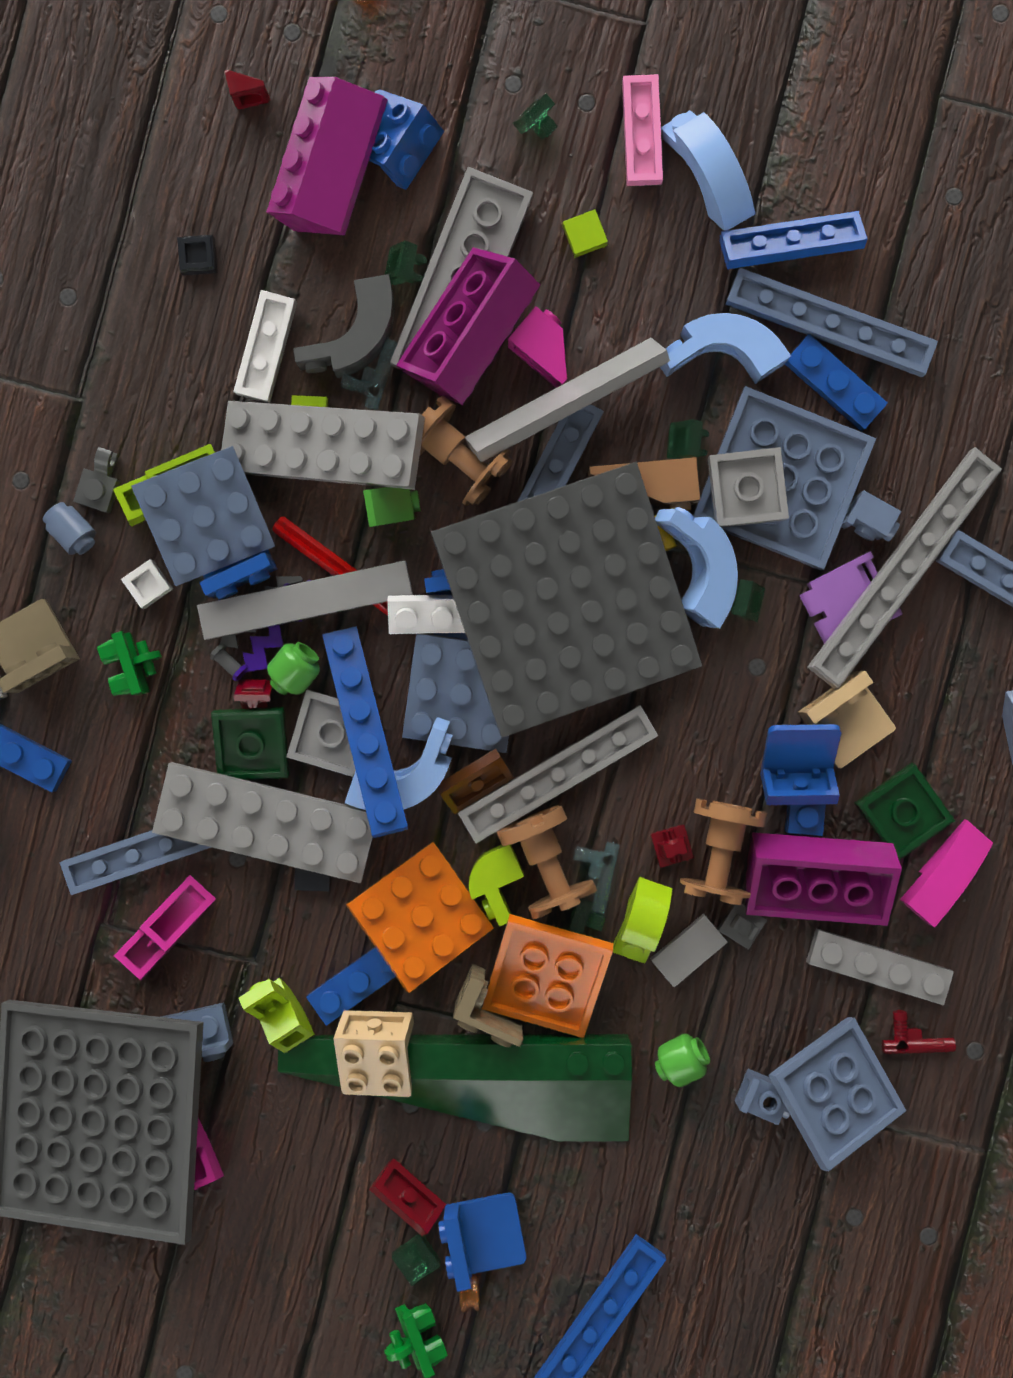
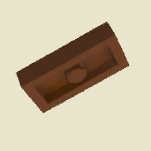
M494 749L443 780L437 787V790L455 815L514 779L497 749Z

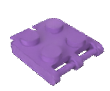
M871 551L807 583L809 590L799 595L810 617L822 613L824 618L815 622L814 625L824 644L871 583L862 563H865L873 579L878 572L871 560L874 558ZM900 607L890 620L903 614Z

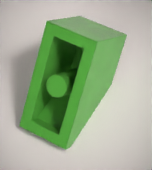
M392 487L363 490L369 527L415 520V512L421 511L418 490L411 491V489Z

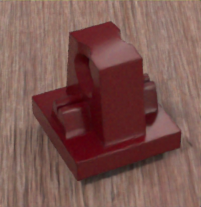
M239 680L234 692V701H240L242 709L268 708L274 690L270 684L271 680Z
M684 824L650 833L660 868L694 858Z

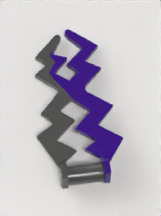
M276 576L278 587L265 586V590L300 583L303 581V578L301 576ZM280 625L268 627L270 636H250L254 654L243 652L245 661L243 666L225 651L227 647L239 648L236 634L222 637L220 645L211 652L210 659L215 660L233 677L232 679L235 682L240 680L247 672L266 670L268 663L264 648H281L284 645Z

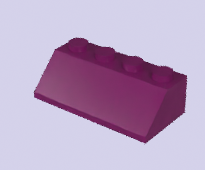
M309 77L266 212L293 231L345 235L388 99L337 77Z
M473 247L396 366L440 396H445L449 400L463 405L467 397L473 392L476 383L486 368L492 363L495 354L504 340L511 334L515 323L525 308L531 303L540 284L515 258Z
M752 832L746 872V891L751 893V897L746 898V915L888 926L902 871L893 843Z

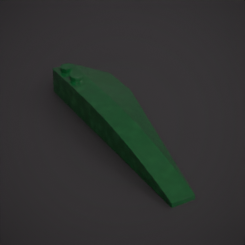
M491 1034L411 1035L407 1046L412 1082L411 1096H378L559 1142L629 1141L632 1082L631 1042L628 1034H585L584 1038L570 1034H523V1042L520 1047L513 1044L511 1047H504L491 1039ZM313 1035L286 1053L278 1050V1072L341 1087L333 1039L334 1035Z

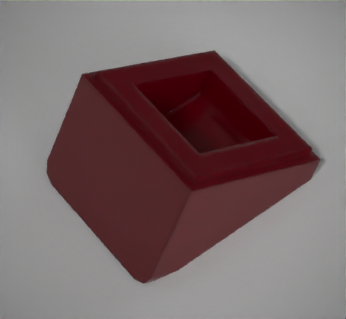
M230 70L224 71L230 95L237 109L240 110L271 101L263 80Z

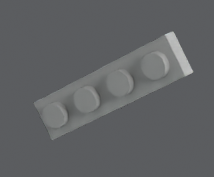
M818 928L815 930L806 960L810 965L941 1005L945 1004L954 971Z

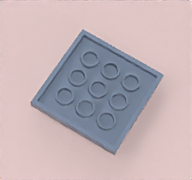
M745 386L717 454L781 447L789 519L722 527L725 533L818 570H824L876 438ZM708 475L693 516L711 517L715 520L710 475Z

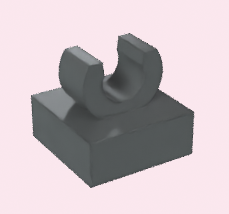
M732 904L717 930L749 950L767 919L763 916L746 915V906L744 904Z

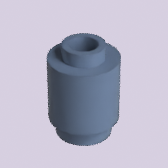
M60 502L51 507L43 516L42 521L46 524L45 529L69 555L76 553L82 555L95 544L94 537L96 531L73 506H67L64 502Z

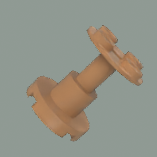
M441 396L437 399L436 404L439 407L436 410L429 406L422 414L425 417L420 455L426 450L443 465L450 461L475 481L462 504L464 506L469 504L479 505L491 491V488L487 486L490 481L497 476L501 478L512 465L513 460L508 457L511 451L509 449L502 451L489 465L484 461L481 462L464 445L465 436L448 423L455 411L456 405L445 396Z
M696 798L694 813L711 817L706 845L712 846L706 881L680 878V883L685 885L684 893L705 897L707 892L721 895L720 901L741 905L743 898H750L751 893L727 885L733 852H741L746 825L765 827L767 813L757 811L756 816H751L752 808L719 801L710 802L709 807H707V800Z
M562 805L544 809L529 815L527 819L520 822L516 821L497 831L502 846L520 842L529 865L537 864L549 892V895L529 906L533 919L551 913L552 907L558 905L561 911L570 909L581 903L579 898L589 896L597 891L593 880L569 886L560 866L557 855L562 850L553 827L567 820Z

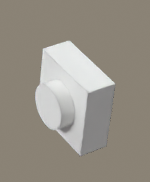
M151 559L121 579L142 609H146L173 590L156 563Z

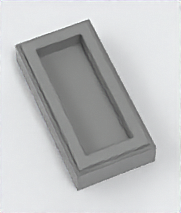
M703 913L650 959L670 984L675 987L728 942Z

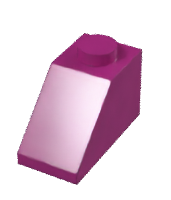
M535 306L508 338V348L557 388L567 382L563 328L560 327L561 321L551 311L546 309L542 312Z

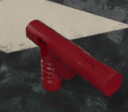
M904 1010L893 1011L894 1040H882L883 1054L956 1051L954 1038L922 1039V1030L920 1028H907V1011ZM903 1040L905 1042L903 1048H896L900 1041Z

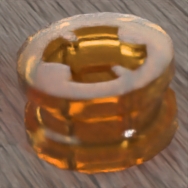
M477 1276L472 1277L471 1289L459 1291L462 1312H467L469 1307H473L475 1311L480 1310Z

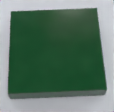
M284 707L212 711V728L218 774L243 780L289 777Z
M910 763L855 802V805L879 839L884 843L894 844L899 861L955 822V819L915 763Z

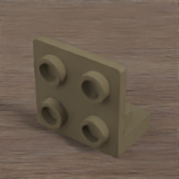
M40 599L0 622V665L6 674L0 678V687L3 693H20L80 659L46 599Z
M472 964L456 999L453 1018L459 1020L457 1024L467 1031L477 1033L479 1029L491 1034V1039L499 1045L511 1047L513 1044L520 1047L523 1042L522 1024L504 1015L482 1009V1004L488 992V981L484 980L485 969Z

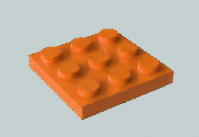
M434 842L428 844L346 904L408 993L494 929L476 901L471 899L469 891Z
M510 914L482 1009L584 1038L613 953L614 943Z

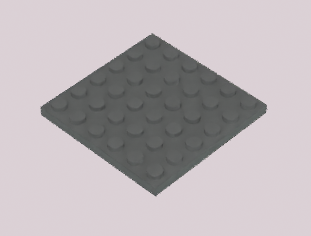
M637 461L430 532L501 737L514 734L702 666Z
M17 1000L2 1002L0 1021V1216L182 1245L188 1243L192 1235L204 1022Z

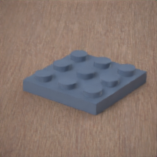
M233 446L131 486L175 586L275 547Z
M426 633L416 634L402 738L427 741L436 718L439 717L450 721L446 733L453 736L449 745L489 751L497 749L498 752L506 753L509 735L505 737L500 736L468 640Z
M852 1017L845 1018L768 1074L820 1169L829 1172L907 1111L856 1019Z

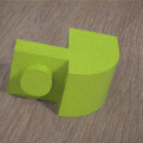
M501 844L484 852L474 863L469 879L471 899L473 900L485 894L487 899L482 900L485 912L489 920L496 918L499 927L507 924L511 914L500 887L524 877L523 869L512 844L502 846Z
M642 877L638 878L628 899L624 922L614 940L613 953L645 964L651 951L655 952L663 933L673 888Z
M281 978L274 982L270 979L258 982L247 993L239 997L243 1010L260 1020L269 1044L283 1053L288 1052L315 1035L302 1006L292 990Z

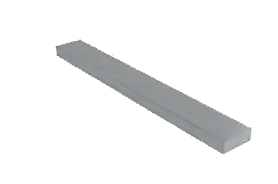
M976 447L967 453L807 668L832 688H840L1001 472L1002 468Z

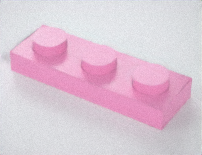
M658 74L623 76L626 185H662Z

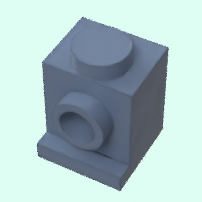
M864 490L855 495L841 528L846 529L853 526L856 528L854 532L866 540L884 539L889 542L900 526V523L896 520L901 511Z
M748 1068L734 1101L740 1111L748 1112L779 1125L782 1117L785 1119L789 1118V1111L770 1077ZM767 1097H773L770 1107L763 1105Z

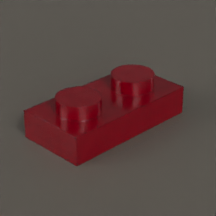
M394 1158L386 1164L369 1188L374 1195L421 1236L428 1234L446 1206L440 1198Z

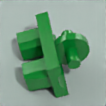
M123 631L111 634L112 639L98 646L97 650L104 665L117 661L121 663L124 673L108 678L112 694L118 696L149 693L150 689L146 677L157 674L153 661L162 658L160 650L149 652L146 640L134 643L130 632L123 633Z
M426 1303L410 1310L403 1304L395 1308L405 1337H401L399 1330L390 1332L389 1336L392 1343L386 1347L384 1351L388 1361H399L401 1369H405L411 1365L409 1359L411 1354L416 1369L421 1370L423 1378H430L435 1375L432 1367L448 1356L444 1343L438 1334L424 1342L421 1338L420 1333L436 1325L431 1308Z

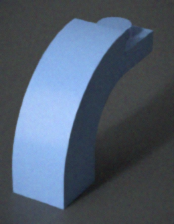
M689 110L686 113L675 116L672 121L661 127L663 140L686 161L700 186L708 216L722 230L728 231L755 215L752 196L741 166L724 135L709 116L704 112L696 116Z
M717 313L697 318L684 325L680 333L684 343L679 339L665 348L670 361L660 368L668 377L701 354L722 352L736 358L756 384L782 367L791 355L780 339L758 321L738 314Z
M680 507L659 510L655 517L657 525L678 540L686 548L691 558L692 579L681 600L686 615L702 627L720 629L733 605L738 582L737 561L728 536L711 517H694L690 512Z
M437 717L420 759L407 768L394 770L403 809L413 807L429 797L445 777L452 760L451 757L445 756L453 736L446 733L450 721ZM355 771L345 804L365 810Z

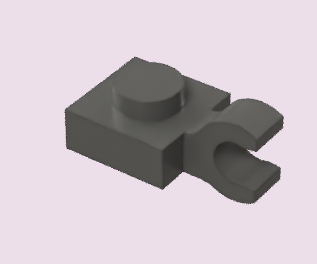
M98 447L94 458V471L83 468L73 502L111 514L116 498L113 489L119 487L121 480L111 477L119 454Z

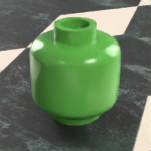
M301 642L284 644L267 666L268 675L272 679L270 681L271 686L283 695L288 693L295 695L303 694L320 672L319 657L316 652Z
M681 1034L663 1043L658 1048V1060L655 1061V1068L663 1081L669 1080L674 1086L680 1088L702 1078L706 1074L710 1057L705 1045L698 1037L693 1038L688 1034Z

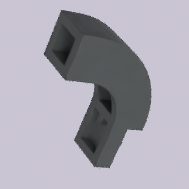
M389 274L354 280L358 311L353 326L345 335L337 340L293 348L295 362L301 371L306 370L307 373H320L326 371L327 366L332 365L337 378L346 377L369 365L380 354L388 342L395 319V301Z

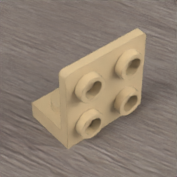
M866 671L853 672L846 678L839 689H829L798 711L806 725L836 724L840 727L841 737L834 763L837 768H843L896 729L893 722L868 689V686L874 682Z
M343 1011L333 1038L343 1094L411 1096L412 1082L407 1046L414 1026L413 1012Z

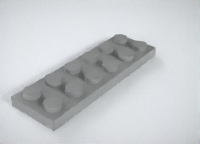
M467 167L390 361L392 367L399 369L396 366L473 247L510 257L533 199L532 191Z
M228 401L221 450L231 446L234 447L245 475L415 490L425 417L419 413Z
M173 762L168 764L152 833L357 883L362 882L372 842L366 810Z

